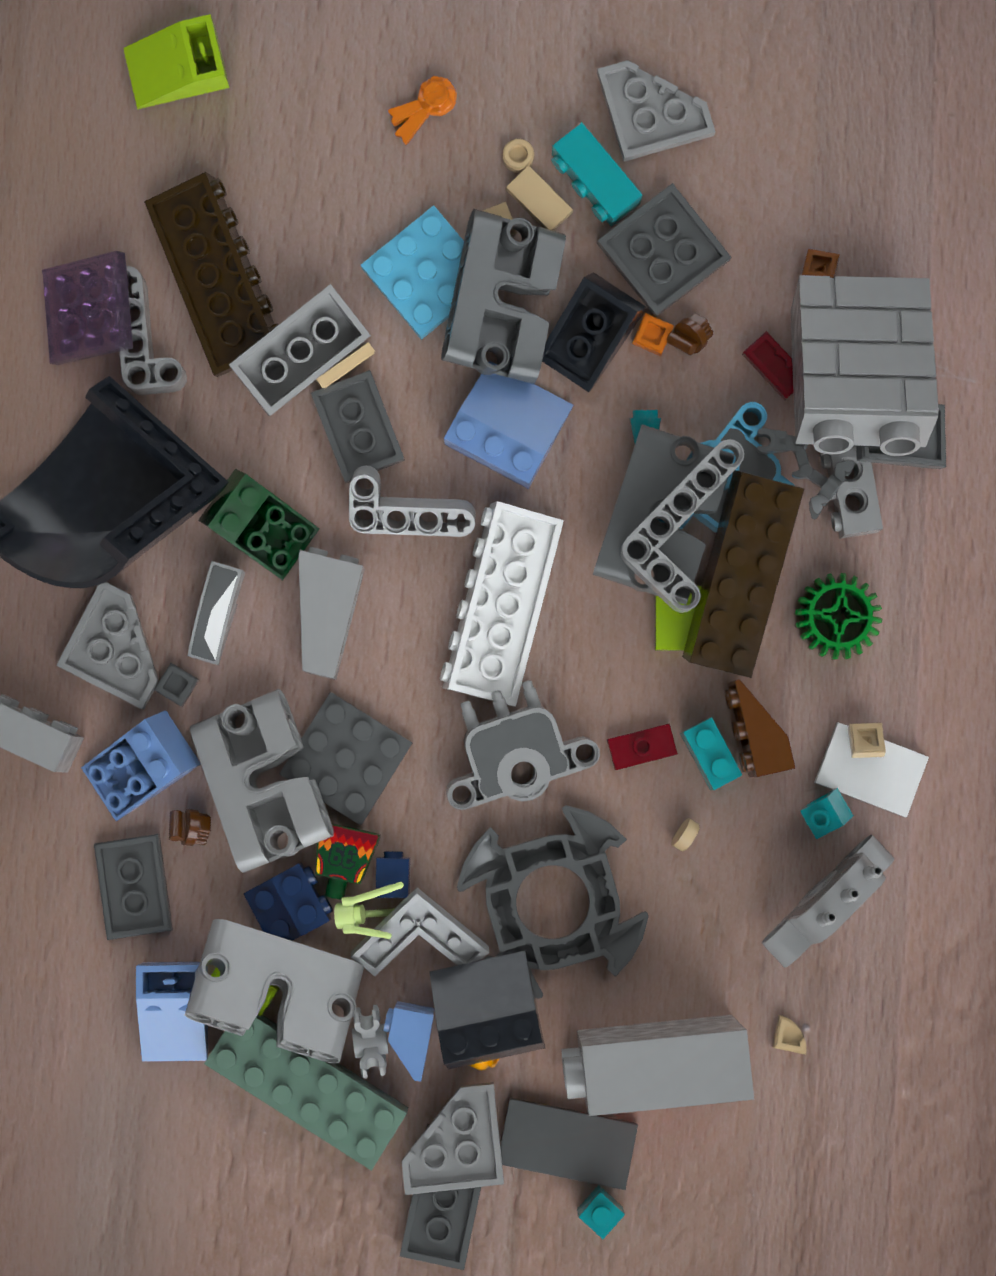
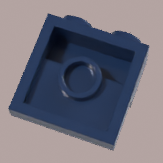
M302 862L243 893L262 931L290 941L332 920L329 914L333 912V909L325 895L319 896L314 887L318 880L311 867L307 866L304 868Z

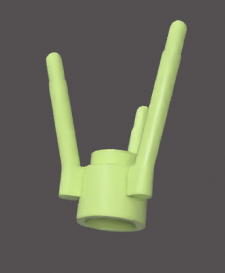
M398 882L353 897H342V903H336L334 908V919L337 929H343L344 934L356 933L390 939L392 935L389 932L359 927V924H364L366 918L388 916L394 909L365 910L364 905H358V903L401 889L404 884Z

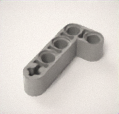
M122 267L115 273L113 284L123 382L137 395L180 391L187 383V374L181 364L173 358L154 359L147 283L140 272L134 267ZM130 279H134L136 282L131 286L132 294L135 298H131L130 292L125 287L129 285ZM139 309L141 313L136 321H126L129 311ZM133 341H143L141 351L138 353L129 352V346ZM170 368L178 369V376L175 380L171 382L164 381L165 371ZM136 372H146V379L142 384H132V377Z
M367 465L361 466L352 475L349 487V522L351 527L359 533L462 537L467 536L474 529L476 511L474 506L466 500L380 497L381 479L380 474L375 468ZM362 478L369 479L373 483V487L362 489L358 486L357 480ZM368 510L372 513L373 518L363 520L358 517L357 511ZM396 510L404 514L405 519L394 521L390 518L389 513ZM433 512L437 516V520L426 522L421 518V514ZM444 512L448 513L447 523L443 522ZM458 514H464V522H458Z

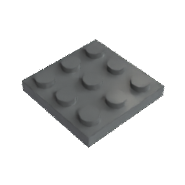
M673 183L597 241L598 246L654 317L660 315L731 260L729 253Z
M330 692L301 738L304 748L288 759L279 775L287 780L309 777V780L315 779L324 803L362 825L413 743Z

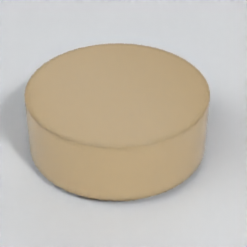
M514 139L505 145L503 149V163L508 170L514 173H521L528 165L532 166L534 150L529 142L523 139Z
M687 818L675 833L671 845L680 851H685L697 836L699 824Z

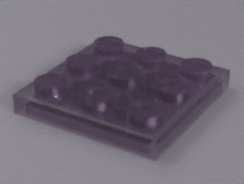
M113 251L42 270L50 364L61 365L133 348L126 256L124 252Z

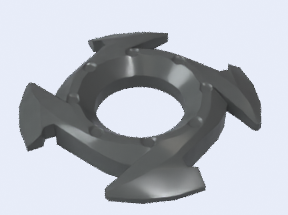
M567 805L562 808V811L574 835H548L502 848L497 844L499 835L490 827L471 849L462 866L457 884V890L463 892L487 879L485 888L486 905L500 951L495 957L526 951L534 995L537 999L543 997V992L530 968L556 970L604 955L608 959L606 968L616 977L633 958L643 939L649 918L648 913L644 911L619 923L620 900L605 851L610 846L620 847L627 839L609 822L589 811ZM554 865L570 869L582 879L588 891L589 908L583 923L574 932L564 937L545 938L536 935L523 924L517 912L516 898L521 883L531 872L544 866ZM487 955L484 959H489L493 957Z

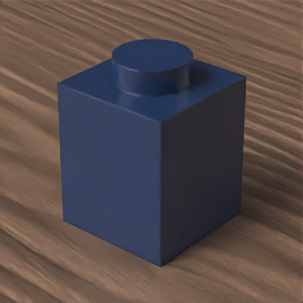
M384 851V857L376 858V889L402 882L404 886L401 889L377 896L376 898H406L410 894V858H404L403 851Z

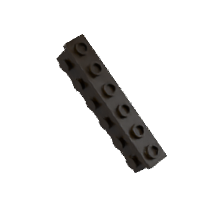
M204 172L144 201L212 373L214 376L219 377L232 371L229 364L276 328L278 324H274L270 314L273 312V306L268 296L262 294L260 289L261 276L254 265L251 266L247 254H250L248 244L243 236L239 237L235 227L238 225V219L233 209L227 207L224 197L227 196L226 189L219 178L216 179L207 172Z

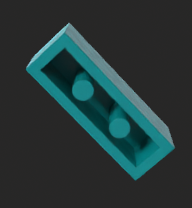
M582 122L552 145L553 158L551 161L561 174L567 173L573 181L571 185L575 192L581 198L587 197L593 205L591 207L593 213L601 222L606 220L612 227L641 204L642 193Z

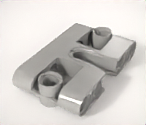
M280 689L242 705H230L223 713L190 726V733L233 858L242 873L281 857L293 856L303 848L334 836L333 827L315 779L309 780V777L277 781L259 789L256 785L257 777L261 773L279 766L304 748L287 699ZM241 713H244L245 723L240 728H237L235 725L236 718ZM286 833L288 844L285 848L279 849L278 838L281 834Z
M214 919L200 964L195 971V981L185 1016L195 1022L243 1036L246 1030H249L263 1006L269 985H276L283 993L277 1016L276 1047L324 1062L339 1063L350 1021L356 1012L357 1005L355 1001L364 966L353 960L232 921ZM214 965L217 967L220 977L210 976L206 971V966ZM333 1004L341 1006L344 1011V1017H338L333 1013Z

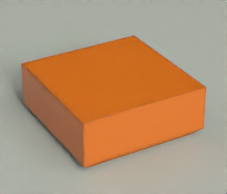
M645 313L632 344L661 356L674 325Z

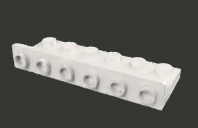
M498 501L491 503L490 507H485L481 518V525L485 526L482 538H477L473 548V556L476 557L474 569L468 570L464 586L468 588L466 599L460 601L457 609L456 618L460 619L457 632H452L449 640L448 649L452 650L449 663H444L440 675V681H444L443 689L461 692L493 701L492 692L500 690L506 704L516 707L564 520Z

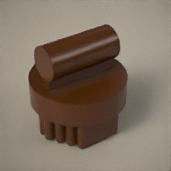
M694 313L691 317L684 318L675 325L674 332H671L667 338V343L688 355H692L693 353H699L706 347L708 340L713 336V330H711L712 328L709 326L710 324L706 318Z
M186 809L185 813L180 810L170 811L169 840L181 841V844L186 846L207 844L211 832V817L208 814L199 813L198 810Z

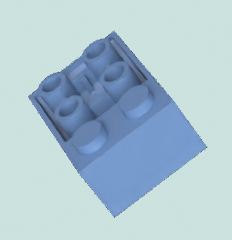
M165 710L144 719L86 763L81 769L115 821H118L183 778L201 763Z
M143 962L136 966V1005L142 1061L207 1060L208 1025L195 1022L185 1016L195 981V971L200 962Z

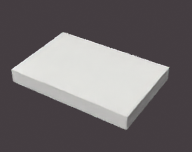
M837 722L814 783L832 790L838 788L842 794L902 817H907L929 757L884 740L886 749L884 757L852 758L848 734L849 726Z

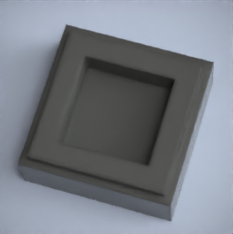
M170 663L154 691L183 707L199 679L175 664Z

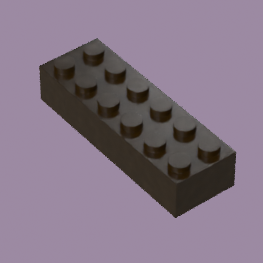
M737 470L733 472L701 586L700 600L695 608L682 655L689 663L752 678L804 488Z

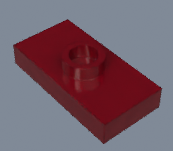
M766 331L742 355L774 390L786 400L794 393L792 358Z
M670 723L607 739L614 770L678 755Z

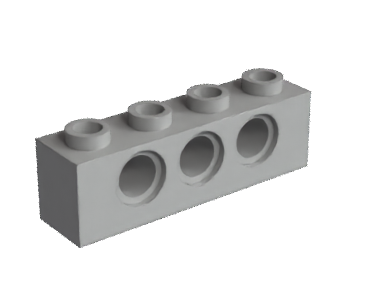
M855 445L849 451L841 454L820 453L822 468L828 469L829 477L832 474L834 475L836 463L850 460L855 462L853 467L854 478H845L831 499L833 500L835 512L831 513V523L833 531H838L839 539L874 534L881 531L883 525L872 463L857 461ZM852 495L859 500L860 508L858 511H852L847 508L845 504L846 496Z

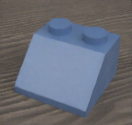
M397 1001L394 1009L389 1008L387 1011L383 1031L390 1032L388 1042L414 1081L421 1082L435 1009Z

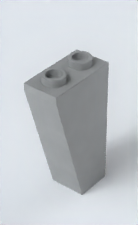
M309 547L308 552L300 550L302 671L337 680L365 568L362 565H358L359 559L340 555L338 560L327 557L328 551Z

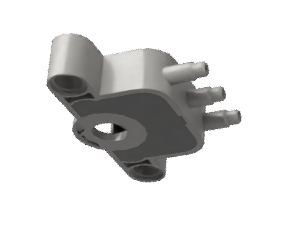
M528 680L522 683L528 707L509 713L506 701L501 691L498 690L491 694L497 717L479 723L471 702L465 701L461 703L462 715L468 730L464 737V748L472 773L450 781L446 789L447 799L451 806L459 810H466L505 796L518 801H530L543 794L549 785V781L594 766L599 760L600 749L594 741L584 736L563 742L555 718L548 710L541 706L536 688H534L532 681ZM582 744H589L592 748V754L586 760H578L576 757V749ZM519 762H528L534 767L533 777L527 783L519 784L511 779L512 768ZM461 785L468 787L470 795L467 800L459 802L453 799L452 793L456 787Z
M873 835L868 836L802 898L799 904L765 937L762 944L784 968L788 967L812 944L823 942L831 936L883 884L886 879L883 872L893 863L895 858Z

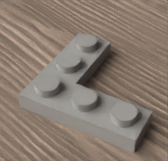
M417 887L374 928L375 930L389 932L392 937L385 939L366 936L351 951V958L363 965L373 976H376L418 935L423 937L456 965L482 960L489 953V946Z

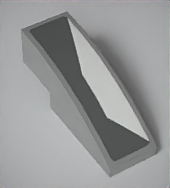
M211 561L199 602L187 656L219 665L238 604L236 602L245 576L243 570Z

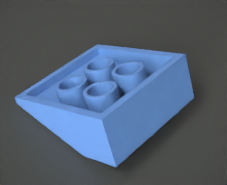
M491 361L488 362L491 365H497ZM481 374L447 431L444 443L457 452L529 489L574 405L535 384L497 374Z

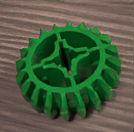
M831 573L826 575V585L820 578L815 579L814 585L817 591L810 586L805 587L804 591L810 598L799 597L797 600L799 604L805 606V609H796L794 611V615L804 617L803 621L795 623V627H805L807 632L799 636L800 639L805 640L811 637L813 640L808 644V649L813 650L819 644L821 647L818 655L821 657L825 656L828 649H830L832 660L838 659L840 650L844 659L851 658L850 648H852L855 654H862L863 649L860 642L864 646L870 647L873 642L867 634L878 636L880 633L878 629L872 627V624L882 623L881 617L873 616V612L880 611L882 607L881 605L872 606L870 601L877 598V594L872 593L866 596L864 592L868 589L869 585L864 583L857 588L858 577L853 576L847 584L845 573L838 575L837 583ZM829 591H835V598L832 599L830 608L814 609L821 595ZM845 593L851 595L858 602L862 614L849 608ZM840 609L842 611L840 614L844 613L848 619L836 624L835 620H832V617L828 614H832ZM814 619L827 624L831 640L825 638L818 631ZM848 624H862L860 631L851 641L841 643V636L844 635L845 627Z

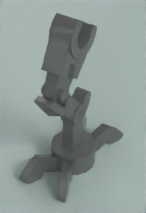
M762 428L757 432V437H766L770 441L768 446L757 447L758 454L794 452L799 470L792 472V477L808 479L821 488L817 496L810 498L809 501L811 518L817 519L823 506L828 504L844 482L845 476H849L852 472L855 462L850 460L836 463L834 475L832 474L828 479L810 466L806 453L809 444H796L795 436L788 435L787 431Z

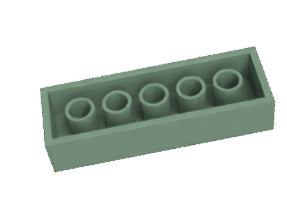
M257 1015L249 1030H246L243 1036L224 1031L204 1064L372 1171L405 1118L409 1107L339 1063L324 1062L276 1047L277 1024L264 1015L261 1017Z

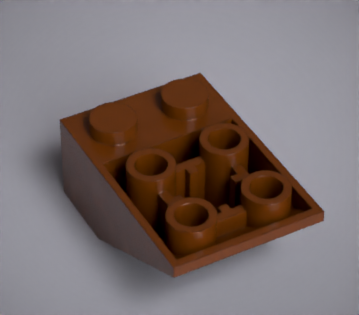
M740 679L728 683L729 689L724 690L728 709L733 708L736 721L731 722L734 738L736 741H741L743 753H739L742 772H748L749 777H760L796 769L788 735Z

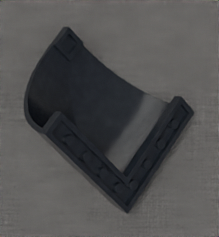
M110 376L88 390L85 398L91 404L57 448L19 486L0 500V558L26 575L54 586L88 588L107 582L209 504L229 483Z

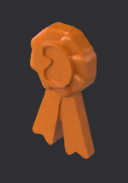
M432 76L421 84L418 100L388 110V113L392 116L391 121L394 126L405 122L395 132V135L402 138L406 145L411 141L429 115L443 116L454 108L457 91L449 79Z

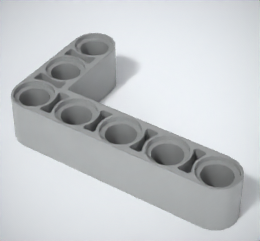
M727 439L720 442L627 537L621 546L620 555L623 562L676 612H688L697 606L700 600V591L696 584L664 555L659 548L741 464L744 459V449L736 440ZM730 449L733 451L736 457L735 463L725 464L722 462L719 456L720 450ZM700 472L710 474L713 479L712 486L709 488L701 487L696 480L697 474ZM681 495L688 498L690 509L685 512L677 510L673 504L674 497ZM654 519L663 520L667 524V533L664 535L654 534L650 528L651 521ZM636 542L641 544L645 551L644 557L641 559L630 557L627 552V547L630 543ZM656 565L665 567L668 571L667 581H655L651 575L652 568ZM685 588L692 594L690 605L684 606L676 601L675 593L677 589Z

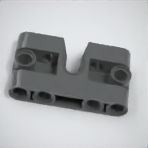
M473 209L469 217L442 347V361L477 369L483 375L497 374L531 384L536 382L541 369L550 322L521 307L502 302L498 297V290L518 295L546 296L549 295L550 290H556L566 242L565 234L532 226L524 218L510 220L502 216ZM511 229L520 233L522 237L521 242H517L511 237ZM486 351L496 355L497 365L488 363Z
M641 426L593 575L632 587L639 592H647L658 596L647 584L637 582L635 573L621 559V546L627 537L694 470L714 447L698 443L689 436L679 437L652 427ZM679 446H687L692 451L693 456L686 461L680 460L675 454V449ZM720 450L719 456L725 464H732L735 454ZM706 472L697 474L696 480L701 487L709 488L712 486L713 479L710 474ZM727 479L694 513L715 515ZM681 495L674 497L673 504L677 510L685 512L690 509L688 498ZM654 519L650 523V528L654 534L664 535L667 533L666 523L658 519ZM678 528L659 550L694 582L706 544ZM633 542L627 547V552L633 559L644 557L645 551L641 544ZM656 565L652 568L651 573L655 581H667L668 571L665 567ZM685 588L677 589L675 593L676 601L686 605L690 591Z

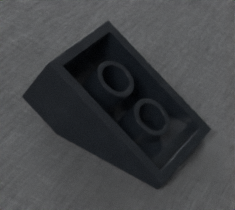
M594 272L585 276L548 337L542 362L587 392H591L632 332L646 306Z

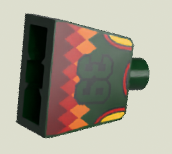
M331 823L334 836L317 843L315 874L329 877L325 893L326 897L342 900V897H345L348 882L355 884L363 882L380 841L381 834Z

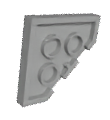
M629 60L597 69L598 79L624 162L715 135V128L707 102L696 96L694 98L678 90V87L657 75L654 77L639 69L638 65Z
M107 582L98 585L56 666L144 710L159 680L133 597Z
M494 1082L460 1086L402 1159L405 1195L504 1184Z

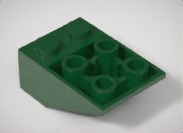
M235 469L227 479L229 481L227 486L212 500L198 521L272 574L284 580L299 559L300 550L304 551L320 528L246 473Z

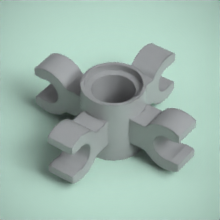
M373 1005L370 1016H363L360 1007H356V1012L353 1015L354 1028H352L355 1058H361L359 1063L361 1075L363 1078H368L367 1072H369V1068L377 1066L379 1067L380 1075L383 1076L386 1073V1054H389L387 1035L383 1031L384 1024H380L378 1005Z

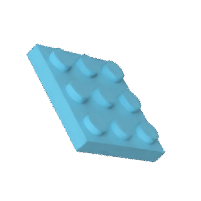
M433 205L361 264L362 270L421 340L449 318L464 240Z

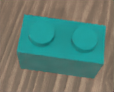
M712 717L680 733L710 790H716L743 775Z

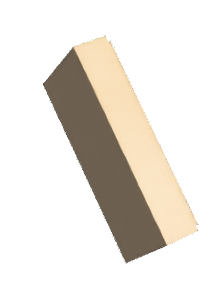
M529 165L506 187V191L545 229L554 231L573 213V209Z
M366 342L316 379V382L320 388H327L375 354V350L369 342Z

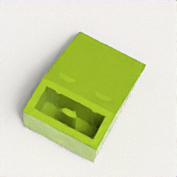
M211 14L179 21L123 48L137 109L230 88Z

